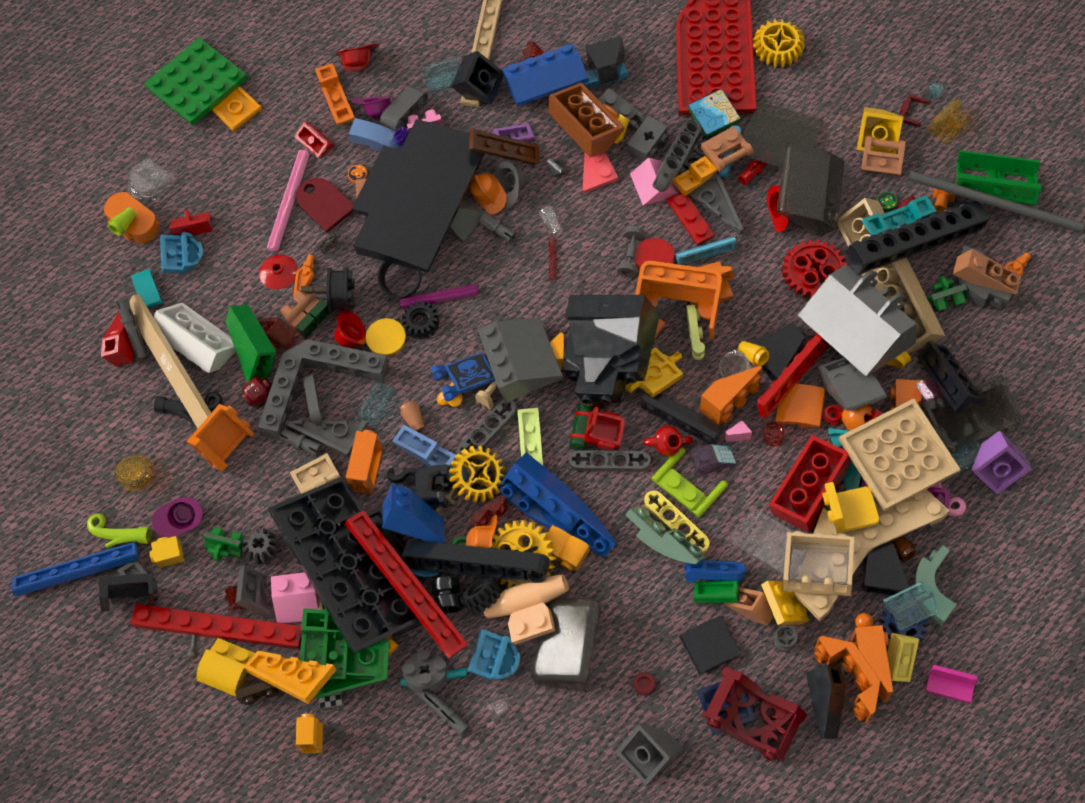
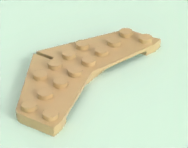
M927 489L886 511H883L874 495H872L879 516V523L877 525L837 534L834 523L830 524L827 510L823 507L813 534L824 533L834 536L844 534L854 537L853 576L865 556L875 547L928 524L938 523L949 515L950 510ZM807 551L797 579L802 580V577L808 576L814 581H825L826 578H832L834 582L846 583L848 554ZM794 592L795 597L819 621L829 614L839 595Z

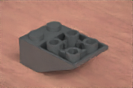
M845 357L819 366L823 387L847 411L857 410L861 406L877 403L880 399L887 397L873 373L868 377L865 376Z

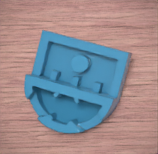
M182 232L181 236L161 235L162 273L182 274L194 269L199 264L203 255L201 242H197L192 238V234Z
M482 629L480 630L467 672L488 680L504 679L517 670L520 662V653L508 636L502 637Z

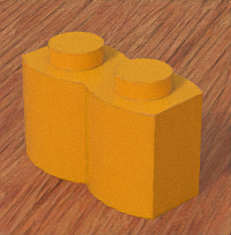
M552 525L548 531L549 535L546 537L547 540H553V543L549 545L550 548H556V551L551 552V556H555L556 560L560 562V566L565 570L571 571L573 569L578 571L590 551V546Z
M302 714L301 717L297 718L296 747L300 749L301 753L323 752V724L319 722V719L314 714Z

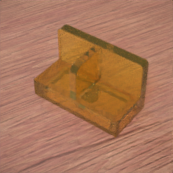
M957 97L930 122L928 129L931 134L944 144L951 141L971 122V119L960 111L962 101Z

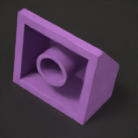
M998 431L982 443L972 467V471L996 494L1032 470L1025 455L1001 431Z

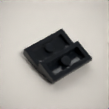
M721 616L704 622L679 636L699 675L714 670L721 664L742 655Z

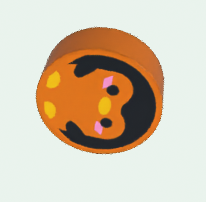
M354 165L349 169L348 177L353 184H356L355 180L367 179L368 173L364 166Z

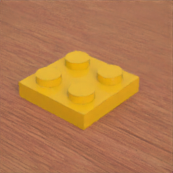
M766 581L761 584L778 625H801L809 621L805 606L795 597L794 592L783 591V581Z

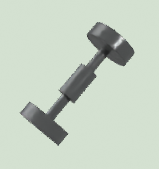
M629 226L625 230V237L632 240L631 244L628 245L627 263L624 262L618 265L617 273L619 275L629 277L637 275L638 268L636 265L631 264V260L635 256V240L642 241L645 236V231L640 227Z

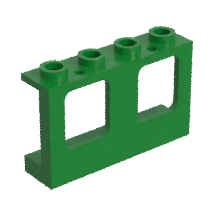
M960 150L956 164L955 184L1013 202L1037 205L1041 191V184H1038L1037 179L1040 161ZM964 171H982L986 172L988 174V177L964 174ZM1004 176L1025 177L1028 182L1004 179Z

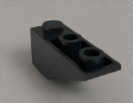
M824 665L806 672L807 683L821 739H838L846 687L841 666Z

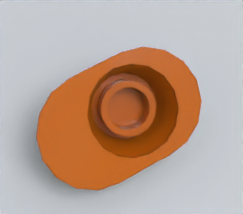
M489 173L475 174L470 184V192L473 199L489 214L495 215L499 213L507 202L505 190L494 175Z
M497 515L491 518L488 526L472 528L467 534L466 545L492 548Z

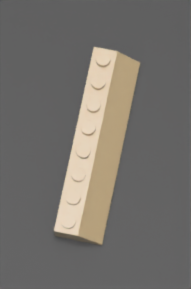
M864 198L836 220L848 247L854 241H862L871 236L862 223V219L880 213V215L885 214L879 201ZM907 258L872 270L878 273L874 278L878 281L874 288L879 292L884 288L889 290L890 293L886 296L888 300L896 294H903L905 297L901 302L905 303L901 311L917 323L916 344L906 350L908 353L924 348L928 342L936 343L945 336Z

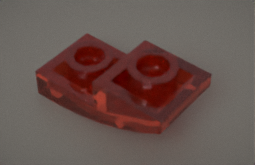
M504 495L498 496L479 509L468 522L470 529L476 526H487L489 522L488 516L493 517L497 515V518L499 515L503 516L508 509L507 497Z

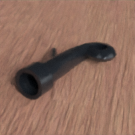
M210 392L204 398V402L211 413L219 404L222 405V397L217 392ZM156 396L154 412L172 413L194 423L182 402ZM215 398V403L210 405V399Z

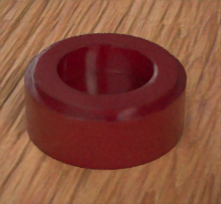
M646 672L637 674L633 680L634 690L640 695L651 694L655 689L654 677Z

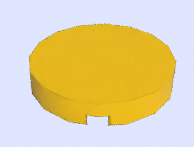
M384 318L377 320L367 330L366 343L372 353L389 357L400 352L405 346V330L394 319Z

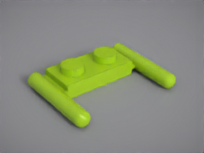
M681 447L679 452L671 456L651 477V480L700 518L728 487V483L724 480L721 481L706 497L703 492L674 469H671L686 453L685 448Z

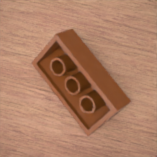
M582 82L549 95L548 113L590 158L606 152L624 131L625 127Z

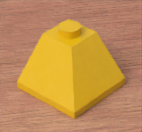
M864 107L857 150L864 151L866 136H872V139L899 142L903 116L886 110ZM873 146L870 148V151L897 153L896 149Z

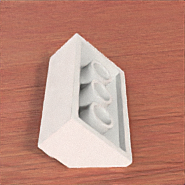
M179 303L156 310L154 319L172 349L183 354L189 361L201 367L203 371L211 373L219 370L236 352L232 339L228 334L185 304Z

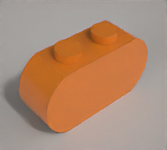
M119 192L108 198L104 205V213L108 220L123 212L127 207L132 208L137 214L125 234H121L126 240L130 241L132 239L138 244H143L156 237L159 232V222L152 211L127 192Z

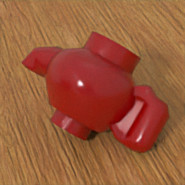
M666 425L661 427L654 437L644 439L643 443L645 446L655 447L663 456L671 457L679 452L682 444H691L693 439L691 436L682 437L678 429L674 426Z

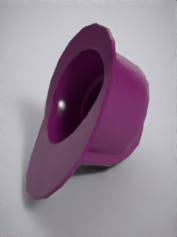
M394 96L361 97L353 99L352 103L362 104L368 116L380 119L382 113L391 104L390 98Z
M182 497L173 500L155 511L152 517L153 529L160 536L167 538L183 534L198 526L202 520V508L193 498Z

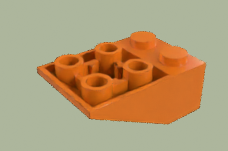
M757 366L716 380L701 395L700 411L719 426L723 422L726 424L733 416L734 406L741 409L747 401L745 396L748 393L754 395L761 386L760 380L762 379V367Z

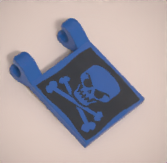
M482 352L445 366L435 365L431 368L434 380H441L448 374L454 385L442 388L445 401H451L458 394L496 381L492 369Z

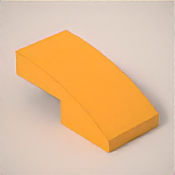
M704 156L690 164L689 170L675 177L673 184L686 196L717 172V168Z

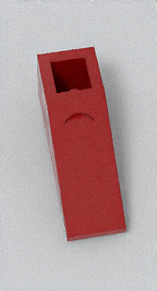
M120 312L104 335L101 349V357L116 367L133 362V349L124 324L120 321Z

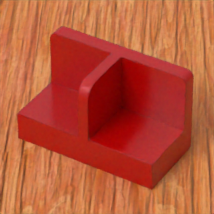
M188 209L185 210L186 217L171 220V225L169 226L171 234L181 236L182 232L190 233L193 236L213 231L209 212L191 216Z

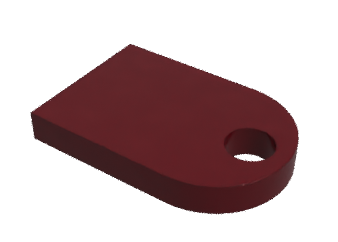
M312 178L302 183L298 188L297 201L300 208L326 233L353 213L352 207L354 204L326 179ZM308 187L315 188L313 193L308 194L305 192Z

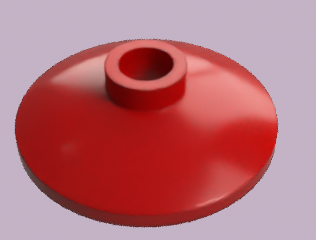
M274 255L262 263L259 269V278L270 289H283L295 281L298 267L291 257L287 255ZM276 267H280L278 271H274Z

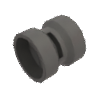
M788 625L779 627L774 637L776 648L782 652L791 651L797 642L798 635L796 630Z

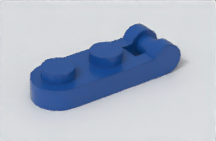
M703 560L697 564L684 563L685 579L688 582H695L697 579L740 581L745 578L746 567L742 563L733 561Z

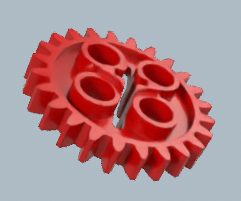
M809 239L808 244L801 241L800 247L794 245L793 251L788 250L787 256H784V263H782V277H786L784 283H790L789 290L796 289L795 295L801 292L803 293L802 299H805L807 295L811 299L822 285L819 279L824 283L829 277L824 273L832 274L844 265H848V263L844 262L845 257L840 256L841 250L834 251V244L828 247L827 241L820 244L819 239L816 240V243H812V240ZM820 256V257H823L824 259L820 260V259H817L816 257ZM802 263V264H804L805 266L802 267V266H799V265H797V264ZM806 280H812L814 283H808Z

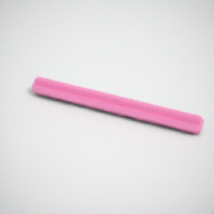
M300 149L267 245L270 251H278L310 155L307 150Z

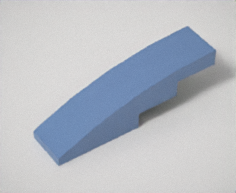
M405 425L402 426L392 441L399 448L428 467L445 464L449 465L451 469L454 468L451 462L453 460L457 461L455 454L440 447L436 441ZM462 466V477L466 483L468 474L465 471L466 468ZM449 472L448 475H446V477L449 479L450 477L455 476L453 474H450Z

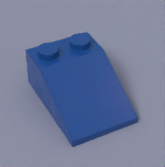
M391 484L383 502V528L425 541L445 543L444 518L412 490L402 485Z

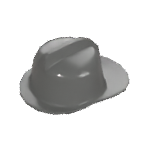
M502 161L496 168L495 177L505 190L507 196L504 208H510L518 199L519 191L525 183V177L519 167H515L509 161Z

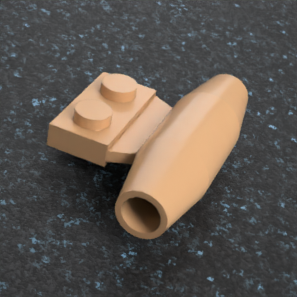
M561 574L546 577V580L542 583L526 582L502 591L500 598L496 599L497 602L495 604L492 603L489 609L488 607L485 608L484 614L487 619L510 615L508 626L512 643L515 645L554 632L555 627L552 613L545 604L569 591L567 580Z

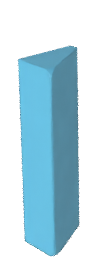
M729 237L675 253L674 256L678 265L688 264L734 250L736 239L735 237Z

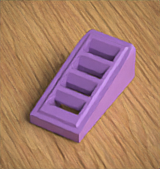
M529 123L497 128L492 131V134L505 137L510 135V138L525 142L535 140ZM526 129V136H523L521 131Z

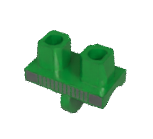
M944 276L938 277V283L933 285L934 291L940 289L941 292L932 294L927 299L929 303H932L936 312L948 308L945 297L948 296L951 297L954 306L965 303L964 291L967 290L966 283L949 289V286L954 285L953 279L946 280Z
M214 527L210 533H204L205 549L208 550V553L213 554L214 561L219 562L222 557L229 558V556L241 558L243 553V535L241 533L234 532L228 538L225 537V531L219 527Z

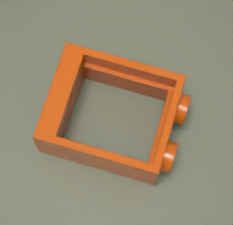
M371 430L356 431L346 474V480L353 492L370 495L373 494L383 450L378 435Z

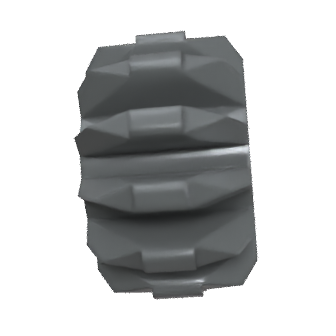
M256 528L255 534L248 533L249 539L243 540L245 547L242 548L244 554H247L246 558L249 561L253 560L254 564H258L260 559L263 564H266L267 557L274 560L272 553H278L279 551L276 547L279 545V541L274 539L275 534L273 532L268 533V530L265 528L261 533Z

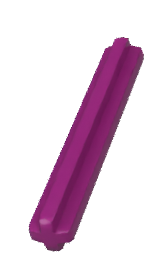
M476 284L405 297L400 299V306L404 310L405 307L409 309L410 303L413 306L416 305L415 301H418L419 304L425 301L427 305L428 302L436 304L478 295V287Z

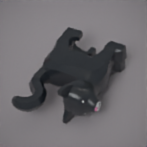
M433 465L416 469L407 468L398 476L394 474V468L388 470L387 478L391 483L403 482L411 475L414 477L412 491L429 506L439 504L442 508H448L449 499L445 498L444 492L435 491V487L443 486L445 490L450 489L451 482L445 478L450 470L449 465Z

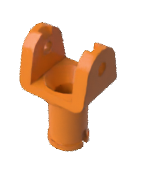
M934 189L933 197L937 198L934 208L937 213L944 212L947 209L948 202H953L956 195Z

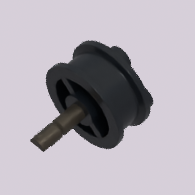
M346 267L345 270L337 271L328 268L326 286H301V292H306L307 294H326L329 312H333L334 309H345L346 312H350V309L355 307V300L352 294V290H355V278H353V271L349 267Z

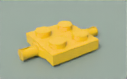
M656 347L653 348L645 381L629 383L625 386L626 390L631 393L640 387L650 397L654 398L683 378L684 373L675 364L682 359V354L677 351L668 357L662 354Z

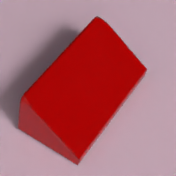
M306 121L303 122L294 136L318 159L336 146L313 124Z

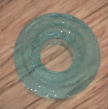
M940 80L937 83L933 82L927 91L930 93L929 98L937 99L945 86L941 84Z

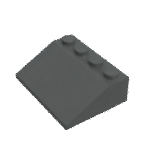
M540 317L496 321L478 329L498 389L506 403L563 379Z

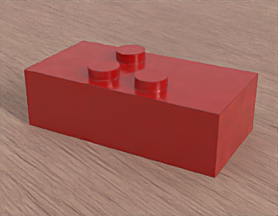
M812 435L769 503L772 514L810 533L820 517L823 507H826L822 493L826 492L825 484L833 482L836 490L852 464L848 452Z

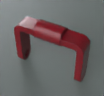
M909 95L907 100L903 102L900 110L901 116H903V123L920 128V122L905 118V115L908 114L911 100L929 105V100Z

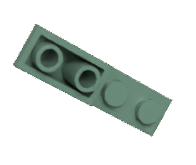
M636 506L626 513V516L641 529L636 536L655 551L674 560L697 564L706 558L702 554V550L697 545L691 544L682 531L673 528L666 532L665 527L660 522L652 519L649 516L650 513L645 508Z

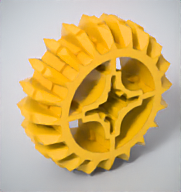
M776 19L773 23L767 21L766 26L761 25L760 30L756 31L753 39V49L756 51V57H760L761 62L767 60V66L771 63H774L775 68L777 64H780L782 68L785 66V63L790 66L792 61L797 62L798 57H801L804 50L805 39L802 31L797 30V25L791 26V21L788 23H784L783 19L781 22H777Z
M474 446L469 448V452L463 449L461 451L462 455L457 454L455 456L457 461L453 460L451 462L454 468H451L449 473L455 476L450 477L449 480L450 482L456 481L452 488L457 489L459 487L458 496L465 493L466 501L471 496L473 503L477 502L478 497L481 502H485L486 497L491 500L494 497L493 493L497 495L500 492L498 488L502 483L500 480H503L506 476L501 474V472L505 471V467H499L502 459L496 461L497 453L495 452L490 455V448H487L485 452H483L482 446H478L477 451ZM480 459L485 462L480 465H476L473 462L470 463L468 460ZM462 466L466 468L465 471L468 474L466 483L462 477ZM489 466L491 467L493 472L492 482L490 481V477L487 475V468ZM481 468H483V470L480 472L481 474L479 475V477H476L472 481V478L474 477L476 471H479ZM477 483L481 486H486L487 489L476 490L471 488V486Z

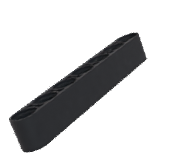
M409 540L401 555V559L409 569L542 583L546 580L551 562L548 556L540 553L421 540Z

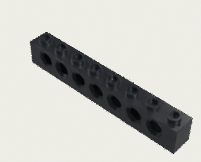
M978 201L964 202L958 207H950L944 212L933 213L929 217L919 218L913 223L902 224L898 228L888 229L882 234L871 235L862 241H854L849 245V249L844 257L858 276L976 233L986 226L990 216Z

